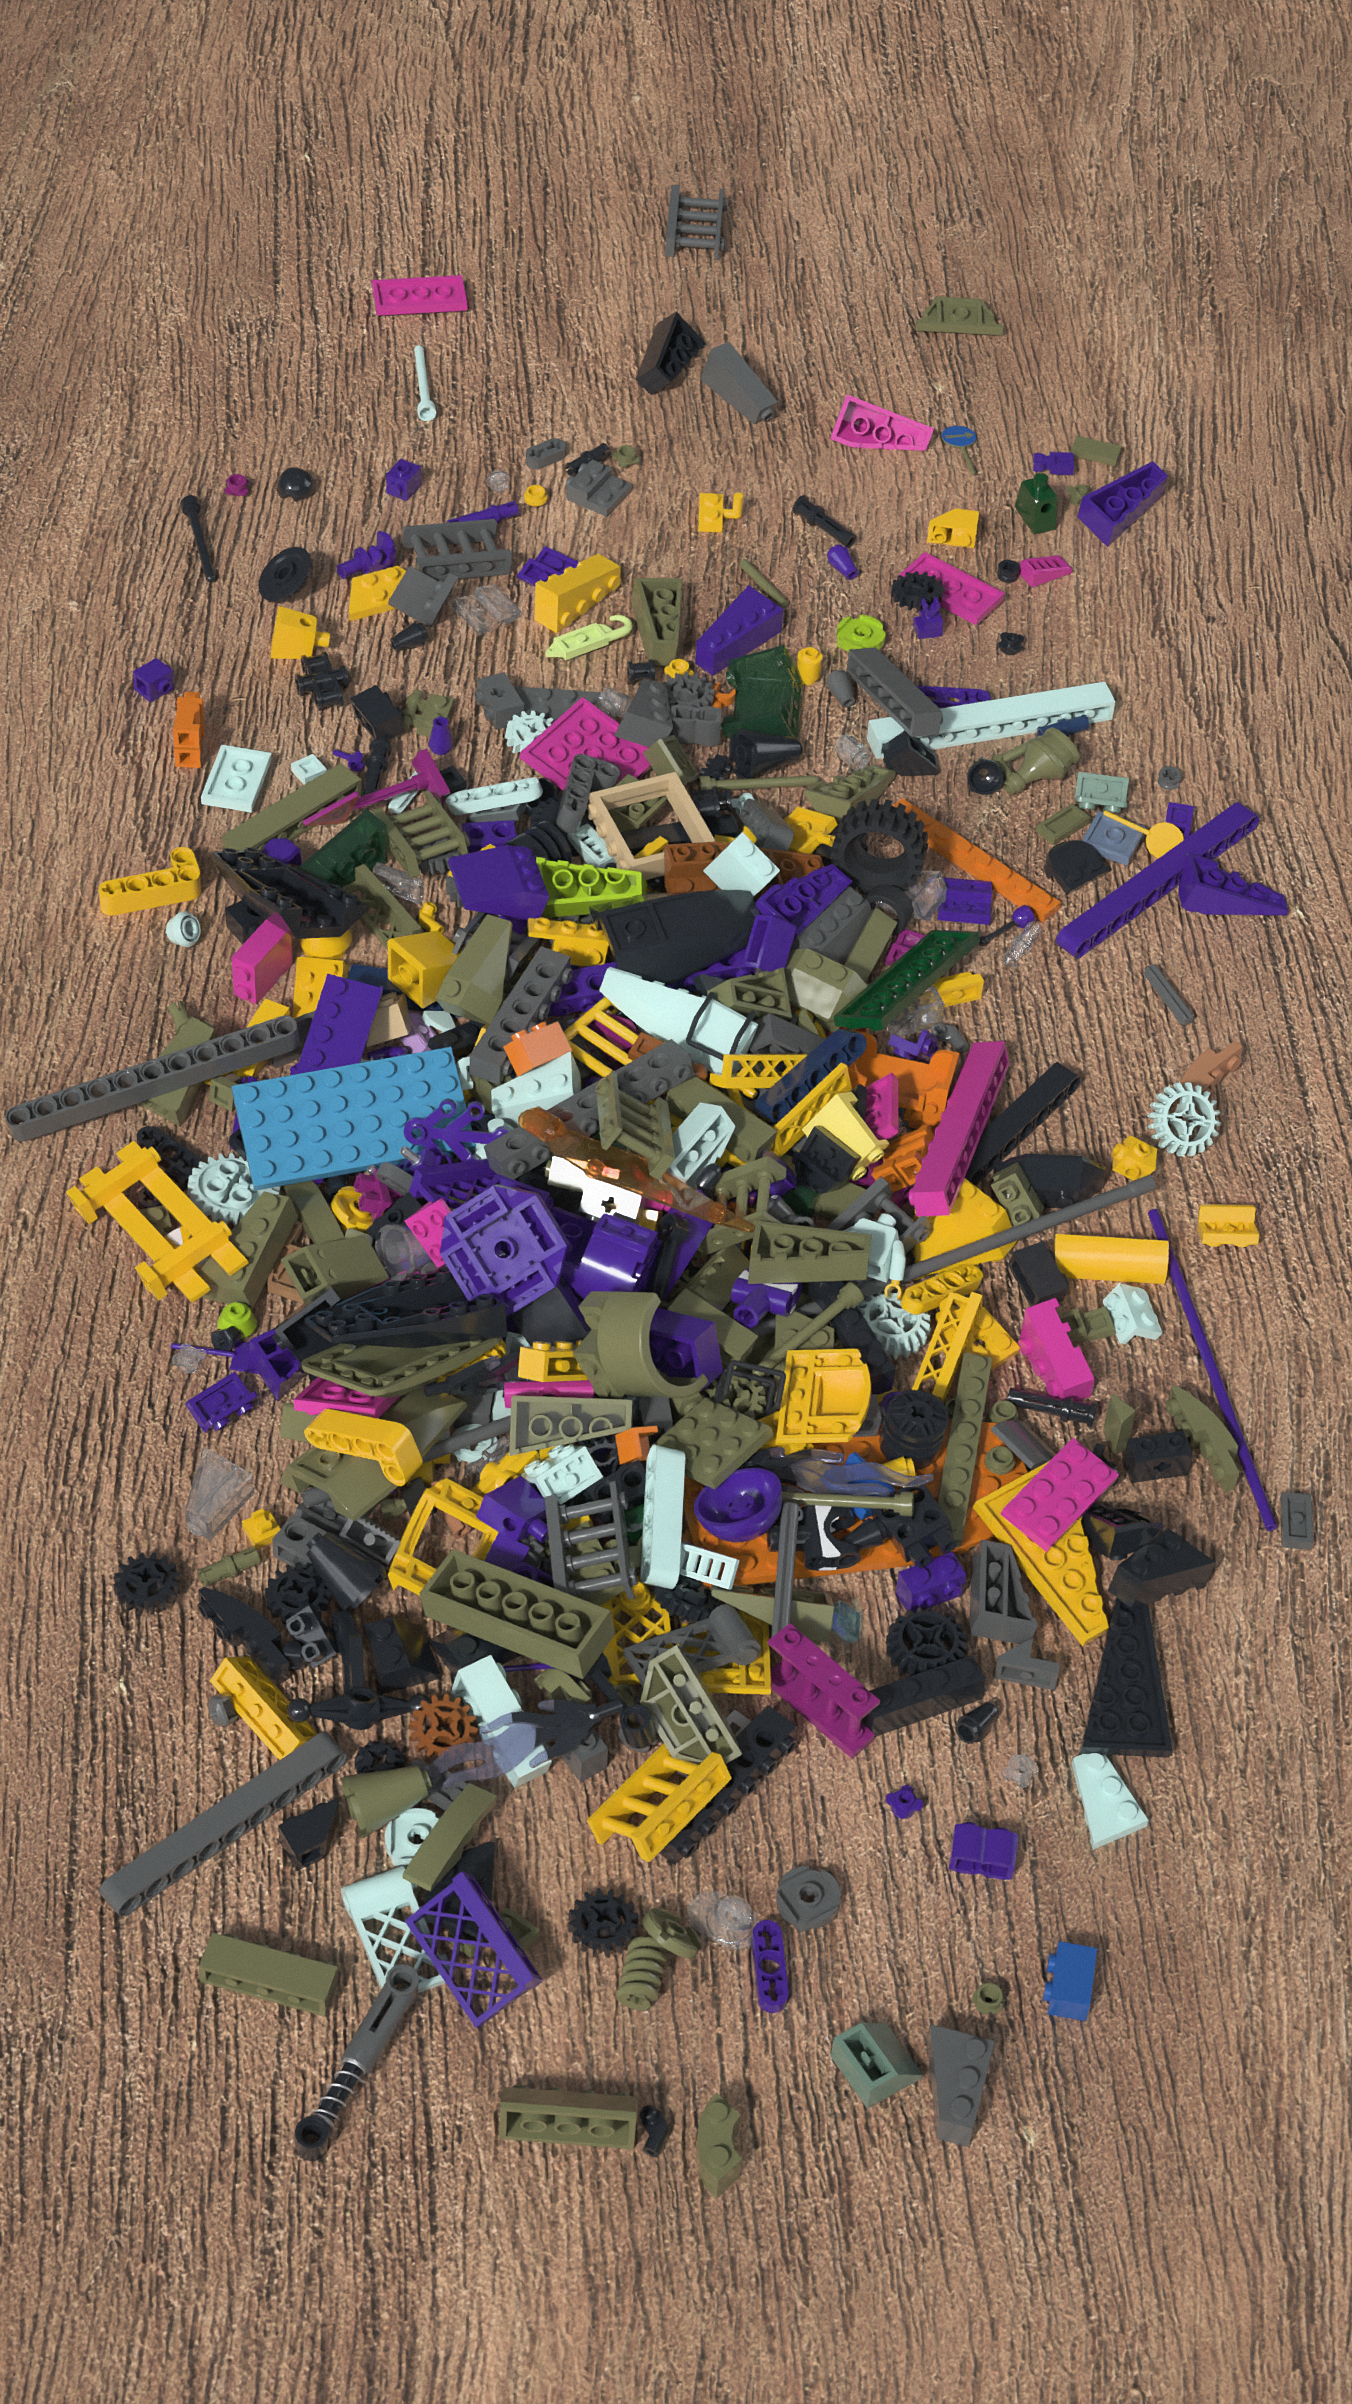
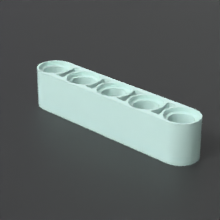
M653 1445L650 1448L646 1463L640 1578L642 1583L673 1589L677 1584L680 1572L685 1453L681 1450Z

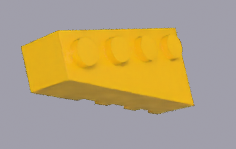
M598 553L579 562L576 568L570 566L564 569V573L559 576L553 574L548 577L546 582L542 580L536 582L535 621L555 633L568 627L572 621L585 614L594 604L600 602L607 594L619 587L621 582V566Z

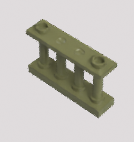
M429 790L424 792L426 805L391 817V815H386L381 807L371 810L376 833L410 878L420 875L418 865L421 864L422 860L453 849H457L461 855L468 854L467 847L470 846L466 832L460 831L443 809L440 799L435 798ZM429 814L431 816L430 818L418 821L416 823L404 826L402 828L398 826ZM436 826L440 827L437 830L425 833L423 835L411 839L407 838L410 835L422 832L424 830ZM445 837L449 839L419 851L415 849Z
M611 1071L606 1078H602L598 1082L595 1089L601 1147L607 1151L613 1141L616 1140L647 1158L649 1175L659 1180L675 1160L668 1102L658 1097L653 1105L649 1104L647 1106L619 1090L617 1073Z
M765 1156L721 1173L719 1180L712 1188L714 1204L721 1212L713 1223V1229L708 1231L692 1258H702L707 1254L753 1238L756 1220L781 1223L768 1214L770 1185L786 1178V1168L771 1157ZM758 1189L756 1212L746 1216L748 1193ZM737 1197L734 1221L725 1224L727 1201Z

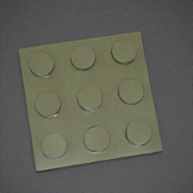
M704 1398L653 1445L683 1451L685 1453L684 1476L712 1489H716L772 1438L773 1432L772 1428L764 1423Z

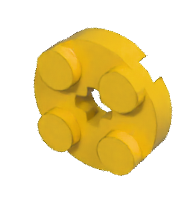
M354 1186L342 1187L334 1196L330 1209L342 1223L341 1227L344 1231L352 1228L369 1234L366 1229L373 1224L371 1213L359 1210L358 1203L362 1193L355 1192Z

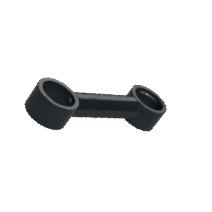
M672 1213L663 1216L657 1227V1236L662 1242L650 1288V1293L657 1294L661 1301L657 1308L665 1310L669 1308L665 1297L677 1246L684 1242L689 1232L688 1221Z

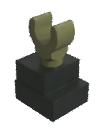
M421 1477L411 1480L410 1486L400 1489L403 1496L402 1499H386L380 1502L386 1521L396 1519L407 1509L410 1517L412 1516L426 1489ZM432 1509L430 1515L435 1514V1512H434L433 1509Z

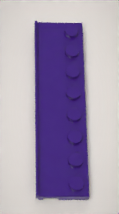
M327 973L295 1075L361 1063L383 993L382 986L376 987ZM324 1178L316 1179L313 1181H315L316 1184L323 1183Z

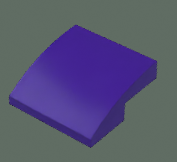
M545 546L535 560L530 558L517 574V578L535 587L536 582L540 580L546 582L548 577L553 574L559 576L564 573V569L570 566L576 568L579 562Z
M940 877L937 920L990 925L992 882Z

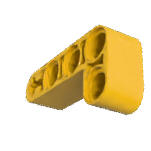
M187 847L175 848L170 854L171 868L104 881L98 887L100 910L105 915L114 916L197 899L201 895L200 870L193 851Z
M324 1409L304 1431L306 1439L319 1449L379 1461L385 1477L397 1486L405 1485L423 1463L413 1435L407 1427L397 1422Z

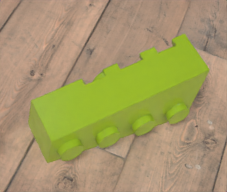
M536 857L538 868L549 894L548 901L542 912L543 918L591 914L589 911L590 906L647 894V883L642 872L610 867L603 869L589 864L582 866L569 864L568 861L558 860V862L548 861L546 858Z

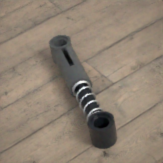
M399 1964L388 1971L384 1986L340 2058L342 2069L334 2074V2083L327 2086L328 2093L325 2097L320 2098L319 2108L312 2111L310 2116L300 2120L295 2128V2150L303 2160L309 2162L317 2161L327 2153L329 2138L333 2133L334 2120H339L337 2116L342 2107H346L345 2101L348 2096L354 2094L352 2089L357 2081H362L360 2076L370 2074L408 2007L412 2006L417 2000L419 1977L416 1970L411 1966ZM398 1983H405L410 1987L400 1990L394 1986ZM308 2135H316L320 2138L315 2143H308L304 2140Z

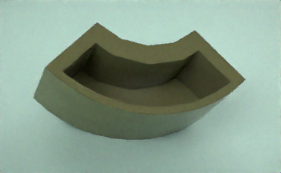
M718 2093L710 2099L702 2112L696 2142L698 2172L705 2187L715 2199L740 2178L742 2158L733 2145L734 2139L739 2134L741 2114Z

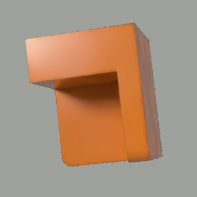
M636 1427L616 1434L615 1438L620 1464L632 1463L638 1459L640 1462H647L650 1451L648 1436L657 1433L658 1427Z

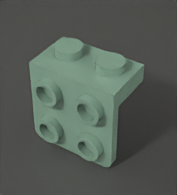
M1078 772L1074 803H1079V808L1094 810L1097 805L1105 806L1104 811L1121 813V809L1127 808L1126 797L1129 778Z

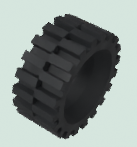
M871 799L868 806L864 800L858 803L857 809L853 806L849 808L847 814L841 818L832 845L831 859H834L833 865L852 880V883L849 885L851 888L861 887V893L867 895L868 891H871L873 887L880 884L892 885L905 892L908 889V885L913 886L916 883L923 867L929 844L927 843L928 833L927 831L923 832L925 825L922 820L915 822L917 814L913 810L908 814L904 812L905 805L899 803L898 807L891 806L893 800L885 799L884 804H879V799ZM867 832L887 834L903 845L904 852L897 857L889 859L875 857L862 848L858 841V836Z

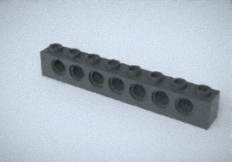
M672 1039L614 1071L617 1073L618 1089L644 1104L695 1075L689 1053ZM599 1081L483 1146L490 1168L496 1174L514 1180L599 1131L597 1096L595 1092Z

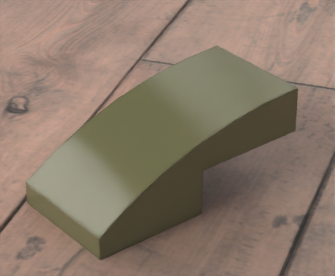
M1106 1306L1083 1314L1079 1313L1078 1308L1058 1314L1062 1324L1068 1322L1071 1331L1067 1333L1071 1343L1092 1341L1116 1335Z

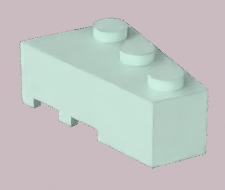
M571 1051L492 1089V1112L495 1118L502 1119L504 1123L517 1128L581 1091L580 1072Z

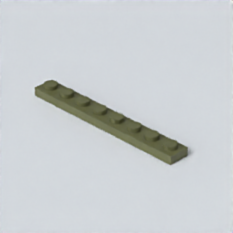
M964 1352L962 1357L937 1501L951 1522L952 1533L956 1540V1546L959 1548L963 1539L992 1358Z

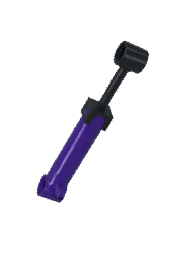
M519 1564L510 1570L513 1573L544 1584L540 1580L536 1569L530 1564ZM602 1652L584 1679L576 1676L575 1678L578 1682L582 1681L589 1690L598 1686L610 1702L620 1699L624 1711L619 1712L621 1715L620 1724L627 1744L636 1749L648 1747L656 1738L651 1714L646 1707L641 1705L629 1706L608 1680L613 1675L608 1659Z

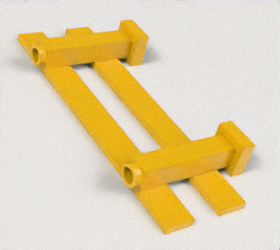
M132 1141L116 1152L117 1157L122 1161L121 1164L106 1174L96 1166L79 1178L85 1189L80 1191L76 1186H73L66 1191L75 1210L88 1224L98 1219L95 1210L103 1206L153 1260L155 1264L149 1267L143 1261L135 1269L144 1286L158 1301L168 1295L164 1287L171 1282L176 1285L191 1303L211 1290L210 1287L192 1268L209 1255L229 1276L249 1263L229 1241L228 1237L232 1235V1232L225 1222L217 1223L214 1221L212 1223L158 1166L157 1163L161 1161V1158L152 1146L148 1149L145 1147L141 1148L135 1141ZM140 1180L191 1234L192 1238L174 1249L122 1192Z

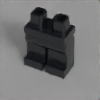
M918 1478L897 1491V1494H901V1491H918L914 1494L913 1516H900V1513H894V1509H888L882 1513L883 1509L871 1508L873 1519L879 1518L882 1521L889 1539L898 1552L901 1553L905 1562L912 1561L921 1569L933 1560L932 1554L929 1552L933 1547L938 1546L943 1554H947L957 1546L950 1520L944 1514L921 1478ZM892 1493L887 1497H895V1494Z

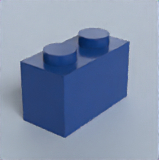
M1058 1941L1056 1953H1049L1047 1972L1052 1973L1051 1982H1045L1043 2001L1049 2002L1048 2015L1086 2021L1091 2002L1097 1948Z

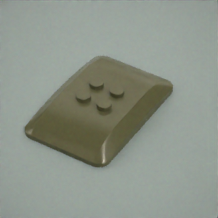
M502 1337L416 1349L338 1344L302 1361V1370L369 1396L379 1398L396 1397L414 1391L464 1368L499 1344Z

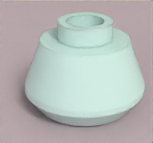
M188 911L177 913L167 923L166 934L174 944L192 947L200 937L201 928L199 921Z

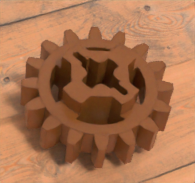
M445 1694L443 1700L439 1701L436 1695H432L430 1704L422 1700L419 1705L421 1711L414 1709L412 1717L416 1721H410L408 1729L416 1732L412 1733L409 1739L412 1742H419L415 1750L417 1753L422 1750L427 1751L426 1760L435 1755L437 1756V1762L441 1764L443 1758L447 1756L452 1763L455 1761L456 1753L462 1757L466 1755L467 1750L465 1746L472 1748L474 1740L471 1737L476 1736L478 1728L471 1725L475 1723L477 1718L476 1716L467 1715L470 1710L469 1705L463 1708L459 1706L461 1698L457 1697L454 1702H450L449 1695ZM424 1719L427 1720L426 1724L429 1726V1730L425 1735L422 1728ZM461 1722L464 1730L462 1738L459 1737L460 1733L457 1731V1727ZM438 1725L440 1727L448 1726V1732L446 1730L439 1732L437 1730ZM436 1745H445L446 1747H438Z

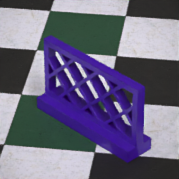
M487 1159L416 1168L409 1192L414 1198L424 1197L428 1202L431 1201L432 1203L442 1198L449 1208L457 1209L476 1197L472 1193L479 1195L484 1192L496 1173L490 1168ZM449 1196H450V1197H453V1198H456V1199H459V1200H462V1201H465V1203H462V1202L456 1201V1200H454V1199H451V1198H449Z
M461 1872L452 1879V1884L408 1917L405 1922L475 2028H480L529 1988L534 1989L544 1980L473 1875ZM456 1892L461 1900L459 1915L444 1913L446 1899ZM438 1906L437 1912L432 1911L434 1908ZM466 1910H468L472 1917L466 1916ZM427 1914L437 1916L433 1935L423 1934L417 1925V1922ZM443 1917L458 1919L455 1938L440 1936ZM465 1920L475 1921L478 1925L477 1942L462 1939ZM484 1936L486 1937L489 1943H483ZM427 1938L433 1939V1940H432V1946H431V1944L429 1943V1941L427 1940ZM439 1940L454 1942L451 1962L443 1961L437 1955ZM461 1943L476 1945L473 1965L458 1963ZM482 1947L493 1948L497 1953L495 1968L479 1966ZM502 1962H503V1964L505 1965V1967L507 1968V1970H502V1969H501V1967H502ZM445 1965H450V1971L447 1970ZM457 1967L472 1969L469 1988L458 1987L456 1984L455 1975ZM479 1970L494 1972L491 1992L475 1990ZM500 1973L511 1975L518 1985L508 1994L497 1993ZM462 1991H463V1992H468V1997H467V1999H466V1997L464 1996V1994L462 1993ZM475 1993L490 1996L488 2010L479 2017L472 2008ZM502 1997V1999L496 2003V1998Z

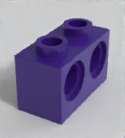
M514 820L462 823V832H466L470 842V846L467 847L468 853L478 852L489 844L495 847L503 846L507 841L516 836Z

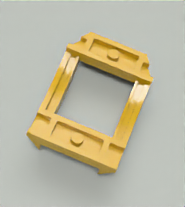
M448 1478L424 1490L404 1531L388 1572L393 1591L400 1585L420 1596V1591L437 1570L412 1556L433 1507L483 1532L472 1557L482 1561L485 1560L498 1531L476 1517L484 1499L483 1497Z

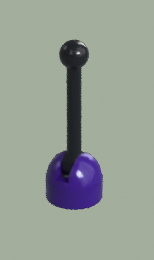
M1026 905L1017 908L1012 914L1011 922L987 936H981L979 945L986 946L989 940L1014 925L1018 928H1025L1033 924L1035 919L1030 908Z

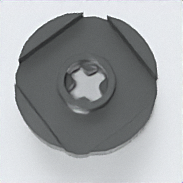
M810 1866L797 1867L788 1871L779 1883L776 1894L777 1909L781 1916L798 1931L805 1932L810 1929L820 1928L830 1923L838 1914L841 1890L835 1878L827 1871L822 1869L820 1872L810 1870ZM806 1892L809 1896L814 1894L816 1896L814 1902H804L802 1900V1893Z

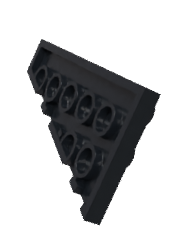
M1115 1598L1079 1754L1098 1753L1100 1755L1169 1758L1173 1750L1149 1606L1146 1604L1130 1608L1118 1598Z

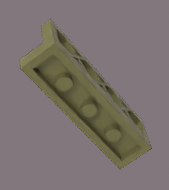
M365 864L355 868L356 881L343 886V891L350 894L359 890L363 897L362 899L358 898V900L368 905V907L377 910L376 914L364 913L359 919L387 951V941L391 938L422 933L420 925ZM378 923L390 924L391 930L379 929L377 925Z

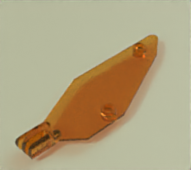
M540 1106L527 1109L518 1117V1123L521 1128L547 1143L551 1152L582 1170L591 1179L603 1181L714 1224L746 1232H754L755 1230L752 1224L729 1211L724 1204L711 1200L671 1174L665 1172L659 1180L649 1175L646 1159L610 1146L606 1151L601 1147L600 1141L568 1130L560 1118Z

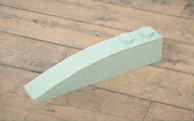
M612 967L607 969L599 991L619 1010L656 1039L667 1042L670 1039L675 1041L691 1054L690 1059L694 1063L703 1064L712 1073H722V1060L686 1043V1037L692 1020L707 996L697 997L681 988L678 990L671 989L658 981L652 983L642 980L641 976ZM712 999L699 1018L691 1040L722 1055L729 1054L734 1039L747 1018ZM751 1021L739 1041L735 1054H747L758 1027L757 1023ZM733 1061L732 1073H736L742 1067L739 1061Z

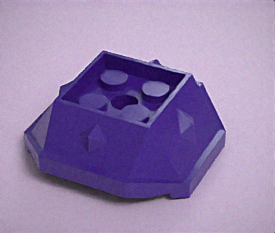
M496 1184L445 1215L440 1255L468 1301L476 1299V1296L480 1294H491L505 1303L507 1317L558 1286L570 1243L539 1193ZM502 1241L510 1244L512 1249L510 1255L505 1254L501 1250Z

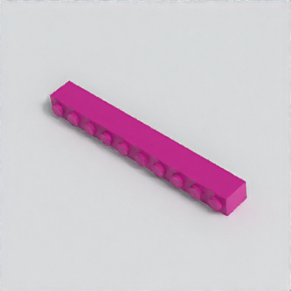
M1005 1041L975 1042L970 1052L966 1054L965 1064L963 1068H960L959 1078L954 1083L953 1093L951 1097H948L946 1110L941 1114L939 1127H936L934 1139L929 1143V1151L922 1160V1168L916 1174L914 1187L909 1191V1201L912 1206L914 1205L917 1217L950 1215L1010 1065Z

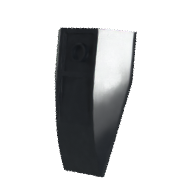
M246 847L244 850L223 848V851H211V858L218 871L241 900L260 916L296 939L341 937L367 911L368 905L358 900V896L343 891V887L330 884L260 853V850L256 848Z
M744 890L640 894L589 907L597 931H604L615 959V969L641 976L642 980L648 982L658 981L665 985L675 983L746 948L755 916L760 915L751 891Z

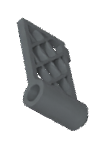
M724 1604L715 1608L709 1618L624 1648L623 1654L644 1688L649 1661L667 1651L668 1649L664 1648L665 1645L671 1643L680 1644L679 1647L683 1652L687 1646L700 1648L697 1654L684 1652L699 1674L733 1661L737 1665H748L758 1658L761 1647L736 1608L732 1605ZM704 1631L708 1633L705 1640L692 1638L694 1635ZM707 1650L720 1652V1655L714 1657L704 1656ZM643 1653L651 1654L648 1661L634 1657Z

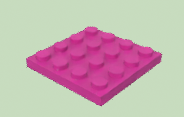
M584 697L580 698L525 747L519 757L562 790H564L566 777L573 758L577 754L588 755L616 765L620 770L616 785L628 774L640 780L652 768L643 754L648 747L614 736L620 724Z

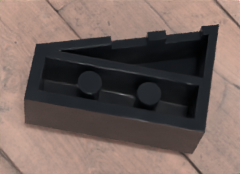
M1167 1528L1118 1565L1108 1592L1130 1608L1139 1607L1160 1601L1164 1595L1173 1593L1175 1596L1182 1595L1186 1589L1195 1587L1197 1590L1205 1588L1216 1562L1181 1538L1179 1534Z

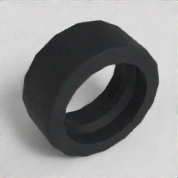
M880 884L875 886L865 898L870 903L872 911L877 907L875 901L888 904L898 914L899 919H893L898 923L891 936L900 934L913 917L914 909L911 900L903 891L892 885Z

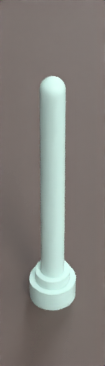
M417 345L414 348L421 399L417 406V412L421 420L431 421L436 417V406L429 396L424 350L422 346Z

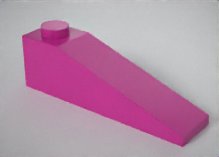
M847 394L830 439L851 448L926 451L934 428Z

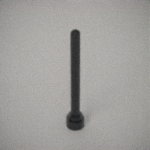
M189 495L181 500V509L183 514L189 517L206 581L213 583L216 577L198 516L201 511V505L196 496Z

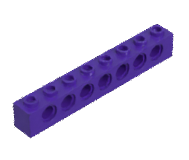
M746 948L703 968L705 971H697L675 983L665 985V987L675 990L681 988L694 992L697 988L692 979L701 974L729 980L751 974L755 975V972L741 967ZM615 962L574 969L570 982L563 985L560 997L556 1003L553 1002L551 1004L547 1017H561L568 1013L577 1011L587 1012L605 997L599 990L592 988L600 989L607 969L609 967L615 968Z

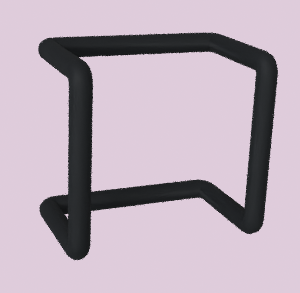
M710 992L692 1020L686 1037V1043L723 1061L724 1055L691 1040L699 1018L714 998L715 993ZM755 1011L750 1012L740 1028L729 1054H735L741 1037L751 1021H754Z
M732 1360L729 1362L728 1368H723V1372L718 1376L714 1402L720 1403L728 1396L732 1376L770 1384L765 1409L766 1416L773 1414L781 1406L786 1381V1374L783 1371ZM734 1366L780 1376L775 1405L772 1406L776 1389L775 1380L736 1371ZM725 1374H726V1379H725V1384H724L723 1393H721V1391H722V1386H723V1381H724V1376H725Z

